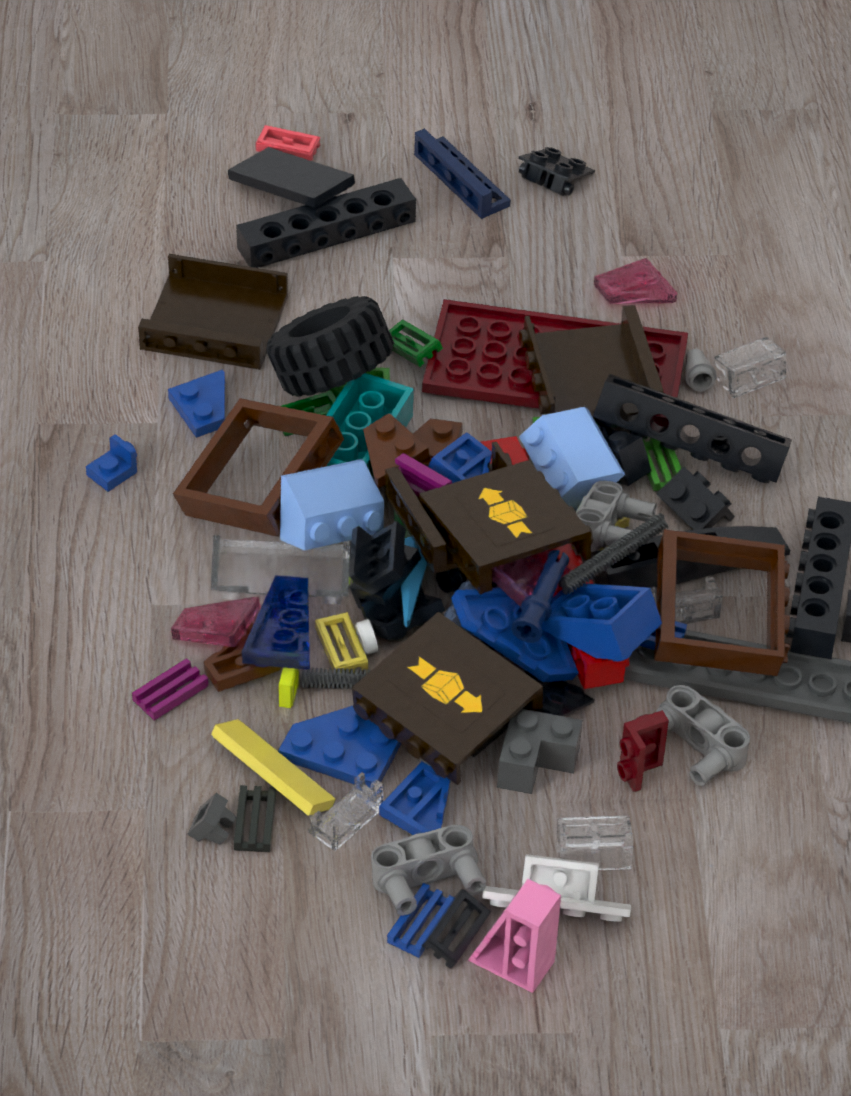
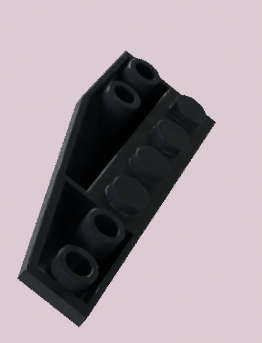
M733 526L681 531L785 545V556L790 555L791 551L777 527ZM656 534V537L653 536V539L650 538V541L647 540V543L644 542V545L638 546L635 552H629V555L623 556V559L602 571L601 574L595 575L596 577H593L595 583L600 585L651 588V591L655 590L657 586V554L662 534ZM601 547L599 550L591 552V558L605 548ZM581 555L583 561L586 562L587 560ZM677 560L676 584L737 569V567Z

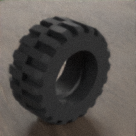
M354 296L350 299L345 298L334 303H328L321 308L313 309L307 312V314L295 318L291 323L284 325L271 336V339L267 342L266 352L284 391L292 396L302 397L303 395L310 396L318 392L329 391L334 387H340L351 380L360 378L364 373L372 371L378 364H382L386 357L390 356L394 340L378 303L367 296Z

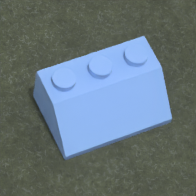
M586 407L542 415L519 436L537 471L543 473L545 480L552 488H556L559 491L561 498L568 506H572L575 512L580 506L583 497L588 494L596 482L613 481L616 483L625 475Z
M355 460L281 476V541L302 550H309L352 540V530L357 526H360L370 535H374L383 529L384 499L365 461Z

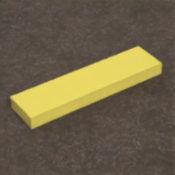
M239 719L214 726L211 734L213 738L306 815L309 816L332 809L336 799Z

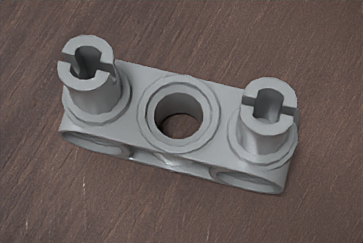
M598 481L592 486L588 494L583 497L576 514L592 530L594 541L591 544V552H594L601 547L605 548L606 545H611L621 537H624V535H627V533H630V531H633L615 526L618 519L627 517L644 522L648 521V519L655 515L656 511L654 510H656L657 504L630 498L629 494L624 493L622 486L613 481Z
M677 685L670 688L667 692L666 700L659 705L656 712L663 710L669 720L668 731H674L687 741L693 749L705 755L704 758L690 768L689 774L691 779L697 785L704 786L721 771H738L742 769L747 761L750 743L749 732L729 717L720 707L712 704L694 689L685 685Z
M450 825L429 832L414 834L408 838L380 845L371 854L373 886L376 890L389 895L396 912L402 916L412 913L417 908V901L410 888L422 885L423 883L430 884L458 874L465 890L470 895H477L486 888V880L477 865L478 854L473 846L472 832L463 825Z

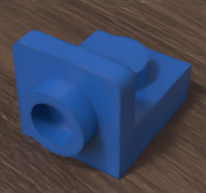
M116 434L109 438L110 451L86 466V475L107 492L137 473L136 449L130 442L122 440Z

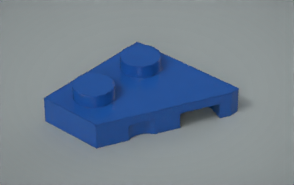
M223 369L168 389L169 400L196 438L218 430L225 420V372Z
M466 432L433 456L428 467L450 479L452 483L488 473L492 451Z
M421 761L379 805V815L412 835L442 828L450 790V780L447 777H440L431 766Z

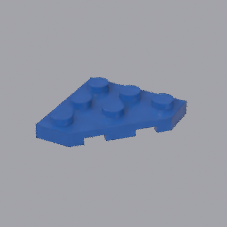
M535 586L492 588V591L479 594L476 589L456 590L452 595L451 600L460 624L464 629L542 682L573 680L579 673L567 642L544 630L541 639L534 643L521 641L513 634L511 627L513 621L519 618L522 613L521 603L525 597L532 595Z
M349 706L293 724L278 752L295 765L376 792L401 743L396 739L387 738L381 732L379 726L369 719H362L355 712L353 706Z

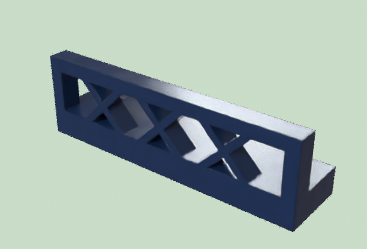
M425 128L415 132L414 155L481 219L510 207L511 199L444 136L435 139ZM492 198H495L497 201L492 203Z

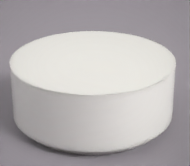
M366 619L357 622L355 630L365 654L369 655L378 652L377 640L370 621Z

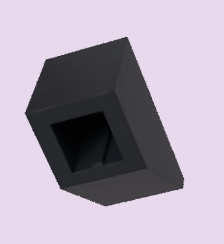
M599 426L601 433L625 473L616 483L629 486L652 471L642 437L628 434L625 431H616Z

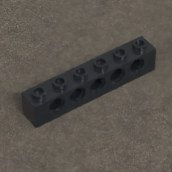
M402 178L394 179L335 196L316 208L304 205L236 225L237 249L249 267H263L416 222V198Z
M609 374L604 383L593 417L600 419L599 422L604 426L610 428L623 427L630 430V434L640 436L643 439L650 437L659 440L660 445L671 450L681 448L691 452L690 455L698 460L708 461L711 459L721 463V467L732 472H739L741 470L750 473L753 479L762 483H769L770 481L777 483L792 442L790 438ZM623 404H634L638 408L639 413L636 415L627 414L623 409ZM663 414L668 418L669 424L659 426L654 422L653 416ZM693 425L697 427L700 435L690 437L685 434L683 427ZM724 436L729 440L730 446L720 448L715 444L714 438ZM748 447H754L760 451L761 457L751 459L746 456L744 450Z
M818 496L816 509L809 508L806 528L812 530L805 529L802 549L808 550V552L801 551L798 571H804V573L797 572L794 589L795 593L801 594L793 595L790 615H796L797 617H790L789 631L786 637L793 638L790 652L832 659L851 544V502Z

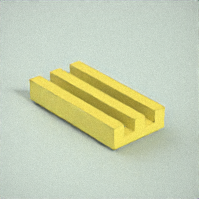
M348 612L315 620V629L332 670L335 668L337 673V668H340V672L342 668L344 670L348 668L350 673L352 668L354 673L357 667H360L362 671L363 669H368V659ZM337 623H342L356 658L351 659ZM325 626H329L343 661L339 660Z

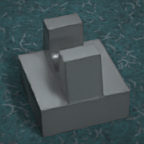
M215 793L200 806L187 834L198 842L203 838L217 844L224 842L229 833L223 830L220 824L228 828L237 818L225 807L228 800Z

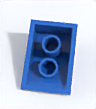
M583 583V586L580 585V588H577L571 594L565 595L561 590L552 598L550 602L552 608L551 616L543 622L541 628L595 658L612 659L618 662L629 658L642 642L651 637V634L662 624L651 588Z

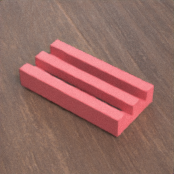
M267 125L264 126L256 141V151L260 152L270 147L310 161L313 160V155L316 154L317 148L320 146L319 136Z

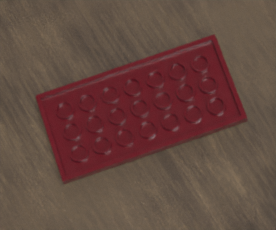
M444 299L434 338L440 341L443 349L439 352L433 350L434 356L428 359L422 382V392L539 409V392H534L532 387L533 371L528 370L526 366L525 353L527 350L526 348H521L519 341V331L524 329L525 316H530L531 323H534V333L619 325L621 323ZM643 327L664 393L678 398L688 333ZM658 414L653 416V420L657 425L666 426L669 424V420L665 415Z

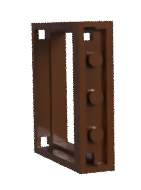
M240 398L178 485L173 496L186 516L279 537L281 477L262 505L208 494V490L253 426L307 437L282 475L326 467L343 442L344 437L331 416Z
M664 529L658 546L656 606L662 624L655 630L654 661L777 676L782 663L788 662V651L790 649V644L785 643V635L788 634L790 615L785 614V607L788 606L790 588L785 586V579L788 578L790 563L785 561V545ZM677 560L767 571V649L675 637Z

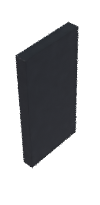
M270 147L228 169V176L232 181L313 208L318 207L355 184L354 174Z

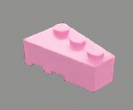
M527 879L468 961L533 993L555 962L561 895L547 885H540Z

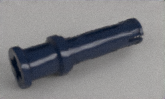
M552 550L548 553L547 560L532 591V595L525 597L521 603L522 613L519 618L513 621L511 627L513 634L521 641L534 643L541 639L543 622L548 620L552 613L550 602L569 563V557L564 552L559 562H556L559 550Z

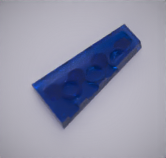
M275 575L242 649L243 664L310 670L308 578Z

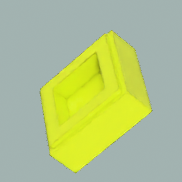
M286 658L279 681V707L291 708L294 705L299 686V662L296 659Z

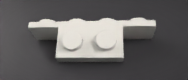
M526 854L522 886L527 879H530L540 885H547L561 895L560 908L564 909L563 914L585 917L586 912L600 913V919L621 922L622 916L630 917V904L595 900L599 863ZM486 886L483 890L482 898L490 899V905L507 907L519 890Z

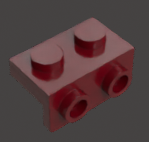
M663 710L652 714H644L635 720L624 723L623 736L619 742L621 754L620 761L617 762V770L622 781L628 782L633 792L641 790L643 772L663 765L669 720Z

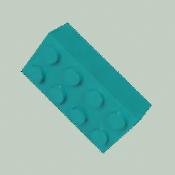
M364 373L356 380L347 382L326 416L334 418L344 437L343 442L327 466L363 460L374 479L363 429L388 413L396 418L404 427H407L413 417L414 388Z

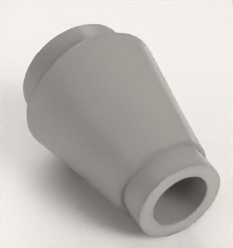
M692 349L685 356L686 383L695 391L703 392L709 390L714 385L717 374L703 352L699 349Z

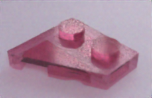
M647 258L594 276V286L609 304L674 303L677 300V291Z
M550 551L541 552L531 557L529 556L492 568V581L521 607L525 597L532 595V591ZM566 567L562 577L571 572V570ZM558 585L557 588H556V590H555L554 595H555L562 587H560V586Z
M259 597L184 608L171 627L172 637L174 640L236 647L260 610Z

